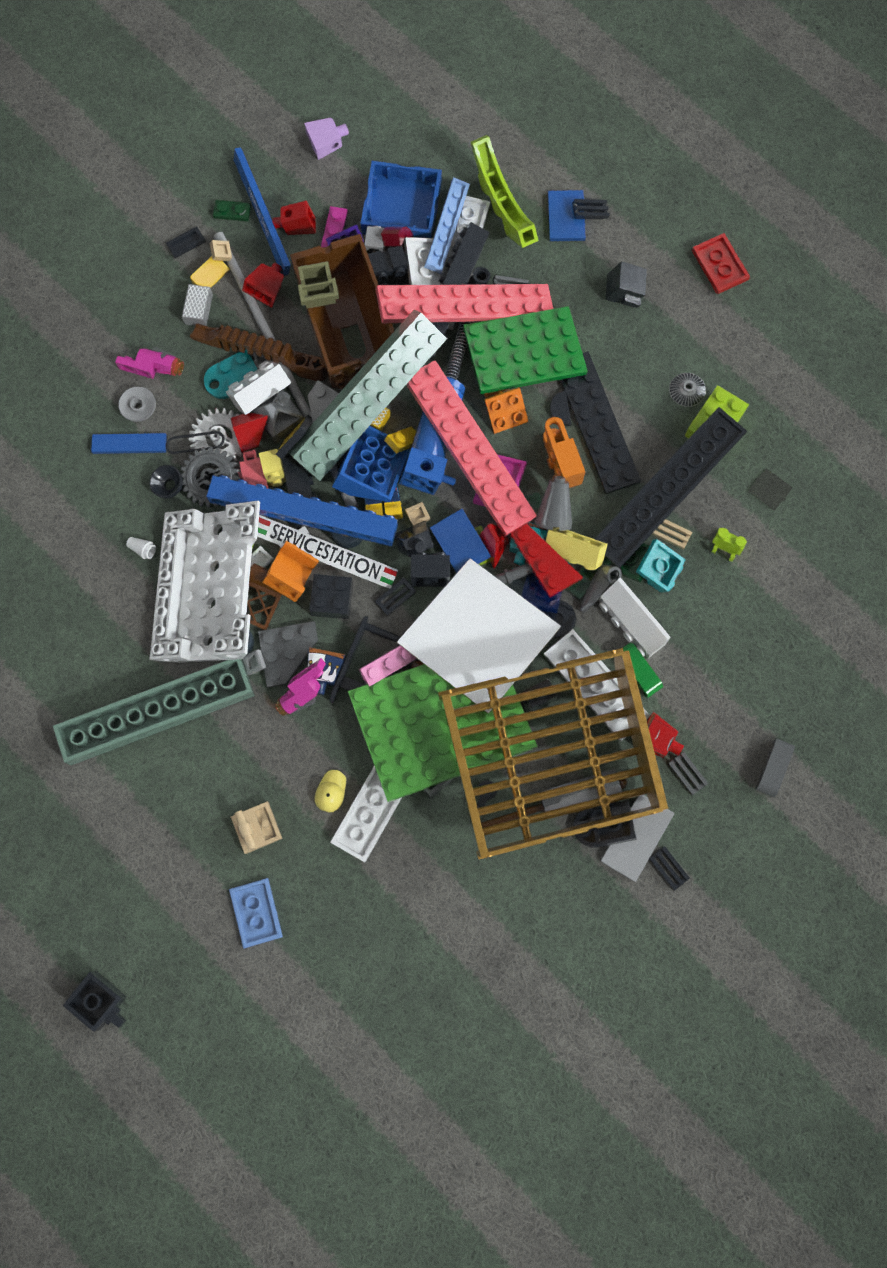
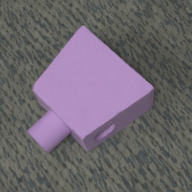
M332 118L304 123L306 134L318 160L341 148V137L349 134L346 124L336 127Z

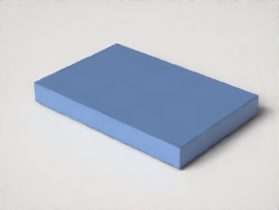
M268 878L229 889L243 949L283 937Z

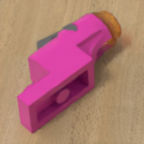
M154 347L152 350L140 349L135 360L128 356H117L115 361L120 370L151 379L154 378L156 372L180 376L184 369V362L180 361V358L157 347Z
M322 658L292 677L288 684L289 690L275 703V707L281 715H290L315 704V697L321 687L316 679L324 673L323 668L326 665Z

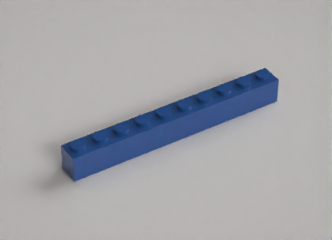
M224 475L212 477L206 496L210 503L225 507L229 504L259 501V515L388 546L393 545L398 527L397 519L391 515H376L375 512L365 510L364 512L353 506L343 507L333 501L326 503L316 497H310L309 499L299 493L288 494L278 488H274V490L267 489L266 486L261 484L251 485L240 479L234 481Z

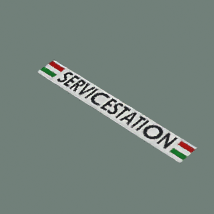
M259 515L258 537L283 546L288 541L323 563L390 589L398 572L397 569Z

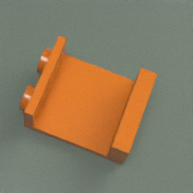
M286 541L279 550L262 583L296 602L305 590L304 585L319 560L296 545Z

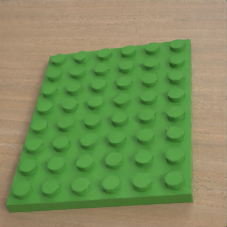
M425 664L381 679L372 686L367 684L348 691L387 802L460 776L443 701L439 700L438 692L454 689L455 687ZM513 685L503 697L516 694ZM464 694L451 697L453 710L475 704ZM520 702L500 706L502 718L524 713ZM493 710L489 714L486 711H479L455 717L458 729L495 720ZM528 721L505 726L507 738L532 732ZM497 728L460 737L463 749L500 740ZM535 739L510 745L511 755L513 757L537 748ZM502 748L466 756L465 759L467 767L472 768L504 760Z

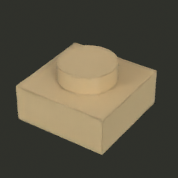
M212 240L210 242L213 260L230 261L232 259L229 241Z
M423 502L405 509L412 526L423 521H430V516Z

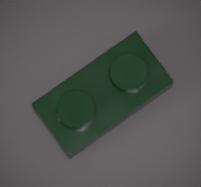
M215 200L213 218L249 222L251 204Z

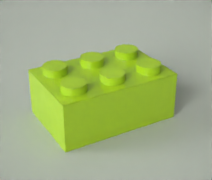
M717 385L689 426L685 437L690 438L718 407L724 410L736 422H739L749 404Z

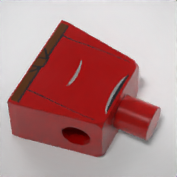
M653 712L647 721L655 755L664 758L668 751L679 756L684 745L675 741L678 731Z

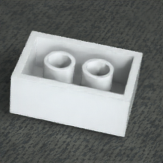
M265 361L258 366L259 369L257 371H250L244 375V379L238 383L236 381L228 387L229 390L226 393L238 411L246 415L291 384L279 364Z

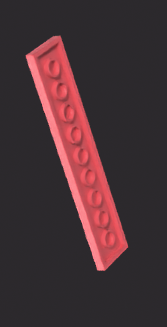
M548 284L377 285L375 289L382 323H402L414 309L421 312L430 322L489 321L553 309Z
M433 361L420 368L406 385L504 536L534 520L537 517L536 513L437 362Z

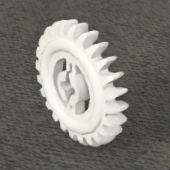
M216 408L215 414L208 410V417L202 413L203 420L196 418L198 425L192 424L191 426L195 431H189V434L220 431L225 438L222 446L228 445V447L221 449L220 454L223 451H227L226 457L233 456L232 460L237 461L236 455L242 456L230 419L234 415L232 410L227 415L225 408H223L221 414ZM223 427H227L231 430L233 436L232 439L228 438L227 433ZM219 434L194 436L188 440L190 443H194L190 445V448L197 449L210 447L207 444L206 437H209L216 446L221 443L222 437Z

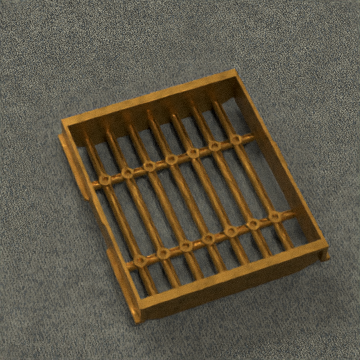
M623 648L558 663L554 669L550 670L545 668L522 674L521 677L512 679L504 676L438 692L439 700L443 701L479 850L476 851L478 860L545 843L546 840L562 836L565 838L587 832L592 828H602L668 809L629 650L623 652ZM614 657V671L581 679L577 678L576 666ZM563 669L568 670L569 682L499 699L497 697L495 689L497 685ZM617 678L620 690L582 698L580 687ZM487 688L490 701L453 710L452 696ZM565 690H573L575 701L502 718L500 706ZM622 697L624 709L587 718L585 706ZM577 708L580 720L507 738L505 730L507 725ZM488 709L493 710L494 721L458 729L455 717ZM623 717L627 718L628 729L592 737L590 725ZM497 728L500 740L463 749L460 737ZM582 728L584 740L516 757L511 755L510 745ZM631 736L634 748L597 757L595 745ZM587 747L589 755L587 760L519 777L516 775L514 766L517 764ZM502 748L504 760L472 768L467 767L466 756ZM636 755L639 767L605 776L601 775L600 764ZM592 767L593 779L521 796L519 788L521 784ZM507 768L509 779L472 788L470 776ZM641 775L643 787L606 795L604 787L606 783ZM509 787L512 788L514 799L477 808L475 796ZM597 787L599 798L526 816L525 804ZM647 794L651 804L650 807L615 816L611 815L610 803ZM598 806L602 808L603 819L531 837L529 824ZM516 807L519 819L482 828L479 816ZM521 826L523 840L487 849L485 835Z

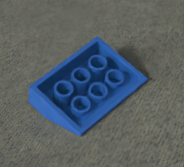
M369 426L346 451L332 487L349 496L390 502L410 448L395 453L384 441L387 434Z

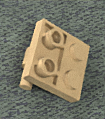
M268 801L243 812L242 810L234 813L235 815L231 816L244 854L283 839Z

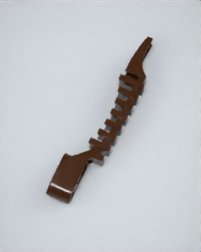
M196 323L194 331L190 334L191 339L220 349L222 347L220 341H222L224 350L228 352L230 347L235 352H237L239 347L242 353H245V349H247L248 354L252 355L255 351L258 357H261L263 353L266 360H270L272 356L275 363L279 364V362H282V364L302 378L323 381L328 376L323 358L294 351L290 344L286 343L284 345L280 340L276 342L273 338L266 339L265 336L260 335L259 337L257 334H249L245 330L241 332L240 329H232L231 326L224 327L221 325L220 327L212 328Z

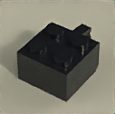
M97 971L89 972L62 1005L94 1032L100 1031L105 1024L109 1025L111 1022L120 1028L127 1021L119 1014L121 1011L119 1006L126 999V996Z

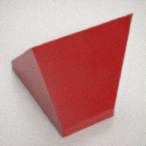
M249 412L246 415L241 414L230 418L241 452L259 447L268 415Z
M489 524L479 534V537L491 556L489 560L495 569L506 545L510 541L507 536H504L497 525Z

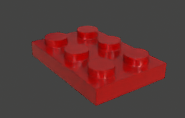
M725 233L692 248V253L717 294L749 280L750 275Z

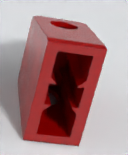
M307 201L283 206L280 209L281 217L272 218L275 229L284 228L287 235L316 234V218Z
M273 263L271 267L260 264L245 278L242 291L272 308L284 279L283 274L280 273L282 270L281 266L277 263Z

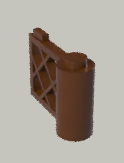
M254 563L253 566H250L249 586L256 589L258 597L250 600L247 599V605L251 612L249 615L253 617V620H250V624L267 630L282 594L262 583L269 569ZM266 595L276 597L274 604L265 608L262 597ZM260 598L264 609L253 613L249 602ZM272 608L268 615L267 610ZM265 611L267 616L265 625L257 623L254 615Z

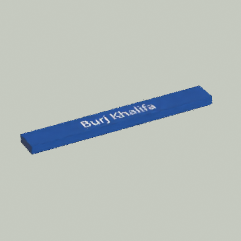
M241 147L235 148V165L274 258L282 268L281 274L286 276L289 274L291 264Z

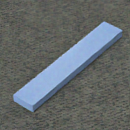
M453 177L424 268L439 274L442 273L467 195L469 183Z

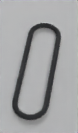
M220 431L173 436L166 442V450L170 454L195 452V450L201 451L202 449L171 451L169 443L173 439L219 434L222 437V441L218 446H213V449H216L223 445L225 438Z

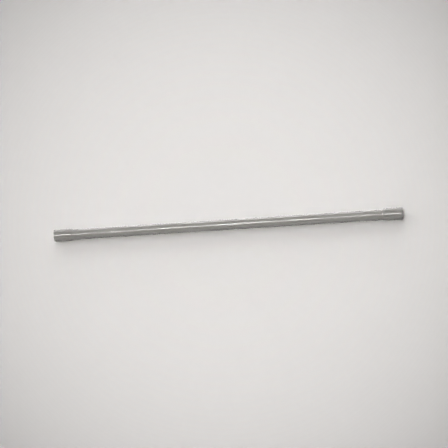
M218 232L214 235L215 240L227 241L223 232ZM231 251L232 259L227 261L231 272L263 336L266 339L273 338L276 341L255 298L242 291L245 278ZM279 362V365L291 382L288 387L303 417L311 416V411L290 369L282 364V362ZM337 463L330 469L334 480L339 471ZM341 492L346 507H358L354 496Z

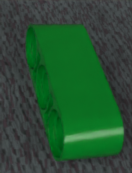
M630 642L622 647L623 652L629 650L637 685L645 693L644 696L649 698L662 689L663 684L636 646Z

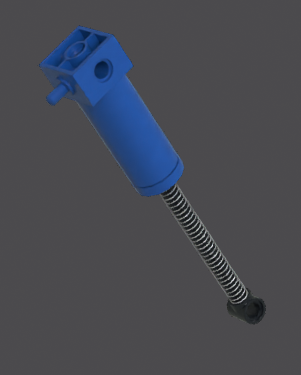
M485 267L474 269L469 284L487 285L490 279L489 270ZM474 321L460 322L453 344L454 349L452 348L453 352L445 372L447 379L461 400H463L465 387L457 381L467 347L463 325L472 324ZM422 411L399 484L435 495L442 482L454 485L456 479L444 475L448 460L446 459L448 448L424 411Z

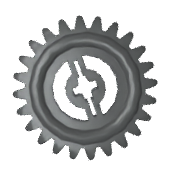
M212 446L209 447L208 451L205 447H202L201 453L195 450V456L189 454L190 461L184 460L187 466L181 467V470L185 471L181 474L182 478H184L182 485H186L183 488V492L189 491L187 498L193 497V503H197L199 500L201 507L204 506L205 502L208 508L211 507V503L206 497L208 490L200 487L204 484L210 486L209 474L217 477L223 474L234 481L241 479L235 476L236 473L240 472L239 469H234L238 463L231 462L233 456L226 457L227 451H223L220 454L221 449L219 447L215 451ZM211 463L219 467L216 470L211 468L204 469L201 472L200 478L197 479V473L203 465Z

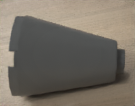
M554 476V479H550L538 509L537 517L535 518V525L548 530H553V527H559V531L572 528L569 482L565 480V477Z

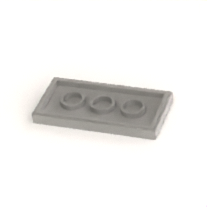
M645 795L638 796L631 807V811L650 807L651 804L648 797ZM665 809L663 812L633 819L637 840L609 845L601 862L636 882L675 813Z

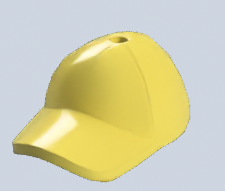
M330 770L324 775L315 793V803L320 810L334 812L342 805L346 787V777L338 770Z

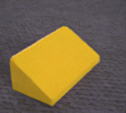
M211 256L190 276V279L194 285L211 288L230 269L223 261L213 260Z

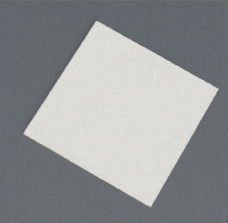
M469 559L397 643L453 687L458 688L504 676L508 679L520 677L561 626L472 559ZM515 681L495 686L498 699L505 695ZM487 688L464 693L475 704L490 701ZM488 709V710H484V711H486V712L489 714L492 709Z

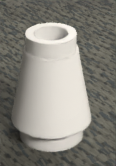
M130 537L126 544L128 548L143 559H151L156 552V546L151 541Z

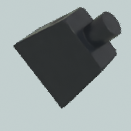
M426 521L395 534L394 540L399 552L407 557L434 547Z
M547 679L525 689L523 692L552 686V684ZM556 693L527 701H520L526 713L538 710L559 700Z

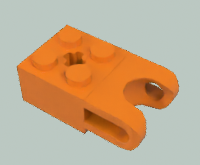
M549 418L545 423L543 442L549 456L547 459L548 466L555 473L553 479L554 476L565 477V480L569 482V488L581 485L585 469L574 439H569L564 423L560 418ZM556 424L559 426V430L556 428L551 429L549 426Z

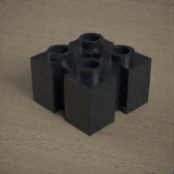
M402 245L388 248L386 252L381 253V251L368 254L378 285H404L409 281L408 264Z

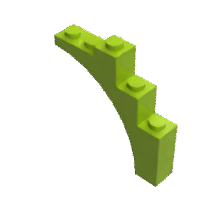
M485 135L471 141L479 171L478 178L481 189L490 197L494 213L502 219L506 235L522 248L539 241L534 223L523 213L505 182L489 136Z

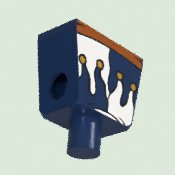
M309 647L308 666L320 658L326 663L323 668L324 673L316 679L321 686L318 695H324L326 685L334 686L346 656L345 654Z

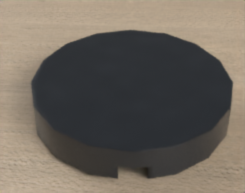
M554 600L546 603L540 610L561 626L553 636L554 638L564 637L574 629L576 615L572 606L567 602Z

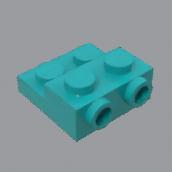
M654 539L636 572L647 579V583L659 592H669L674 587L677 575L683 570L685 559L658 539Z

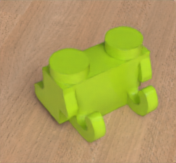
M719 528L712 541L715 544L712 553L715 554L718 548L731 554L729 561L732 562L736 554L740 556L747 541L742 536L738 537L729 533L726 528Z

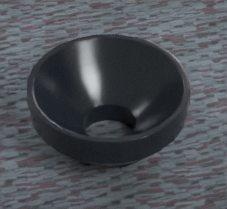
M172 465L158 467L152 473L149 481L151 491L163 499L176 496L183 486V478L180 471ZM174 480L175 486L171 490H167L166 483Z

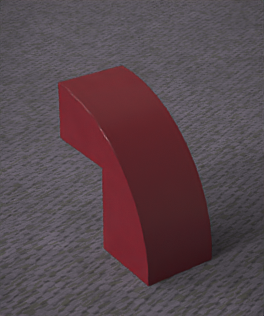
M406 226L385 227L381 232L384 246L396 247L402 245L404 253L405 238H414L411 230Z

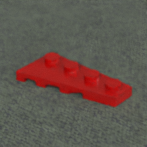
M527 523L510 533L511 538L549 598L582 580L583 577Z

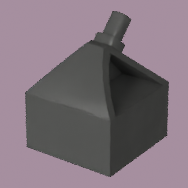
M283 389L252 410L256 414L268 415L264 430L275 444L289 436L304 419L303 415L291 401L290 395L284 392Z

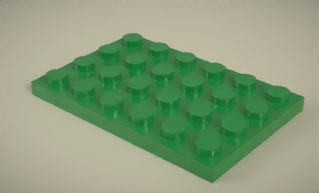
M569 306L463 325L480 394L582 376L588 372Z

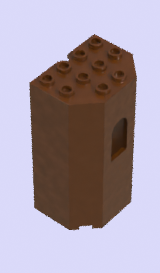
M361 234L331 242L327 247L317 246L290 255L298 285L301 284L298 267L327 261L331 279L335 278L339 299H335V304L306 308L332 388L344 389L394 332L392 323H382L375 290L378 283ZM358 324L366 352L360 358H353L348 353L341 329Z

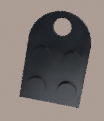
M629 800L609 804L612 816L631 812ZM601 806L579 812L573 826L603 819ZM633 820L602 828H592L586 834L575 835L580 843L590 848L637 840Z

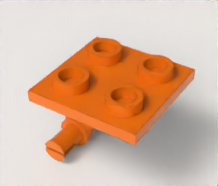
M519 387L512 390L506 389L484 394L494 434L528 422Z

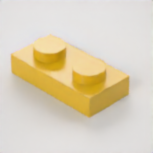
M412 426L387 435L384 441L395 453L402 452L412 447L416 430Z

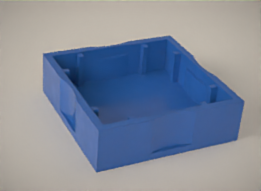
M372 161L368 179V194L364 201L360 223L362 234L366 235L367 226H380L381 228L406 226L411 230L414 238H433L442 183V170L424 167H405L393 163Z

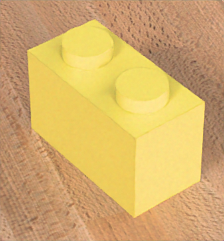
M277 449L259 453L263 474L268 485L273 487L282 486L286 482L282 460L276 455Z

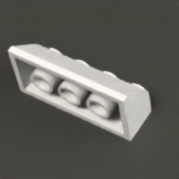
M621 578L600 596L599 607L604 613L608 612L612 616V623L617 628H622L628 642L632 641L643 657L645 656L647 659L665 646L671 638Z

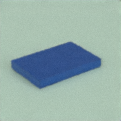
M583 190L548 191L550 241H585V219H575L572 206L574 199H584Z
M463 509L430 527L444 553L450 555V563L456 573L460 571L469 559L480 564L491 557Z

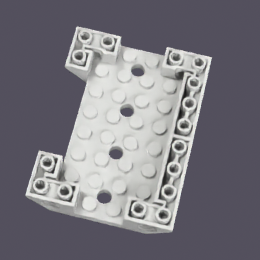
M259 501L226 505V511L202 513L196 509L165 513L150 660L188 663L243 659L247 655L250 615L246 614L252 546L257 540ZM222 527V532L218 535V530ZM219 563V568L215 571L214 568ZM216 600L215 606L211 608V603ZM212 637V643L208 646V640Z

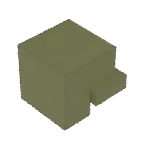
M328 261L298 267L301 280L298 289L302 306L306 305L308 309L336 303L335 299H339L336 280L335 278L331 279Z

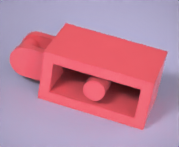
M256 450L242 452L244 461L239 462L241 469H239L238 475L241 478L240 480H244L251 485L261 484L269 489Z

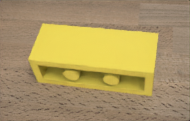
M553 527V530H548L546 542L562 558L567 559L566 561L569 563H578L588 570H595L603 564L607 548L606 543L570 530L559 531V527Z

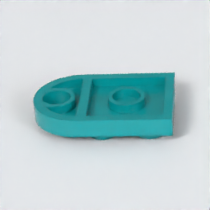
M245 349V353L238 352L211 366L205 373L204 385L211 396L218 399L229 398L226 391L229 390L228 387L236 381L238 383L244 379V375L250 371L255 372L258 369L248 354L247 349ZM217 381L219 382V387L211 389L209 387L210 383Z

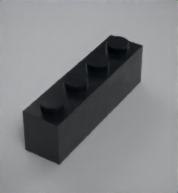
M290 454L281 458L288 493H299L309 499L310 497L317 498L316 492L311 490V485H314L312 474L308 475L307 469ZM295 523L297 530L304 527V525Z

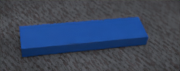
M92 434L91 452L93 454L166 453L167 434Z

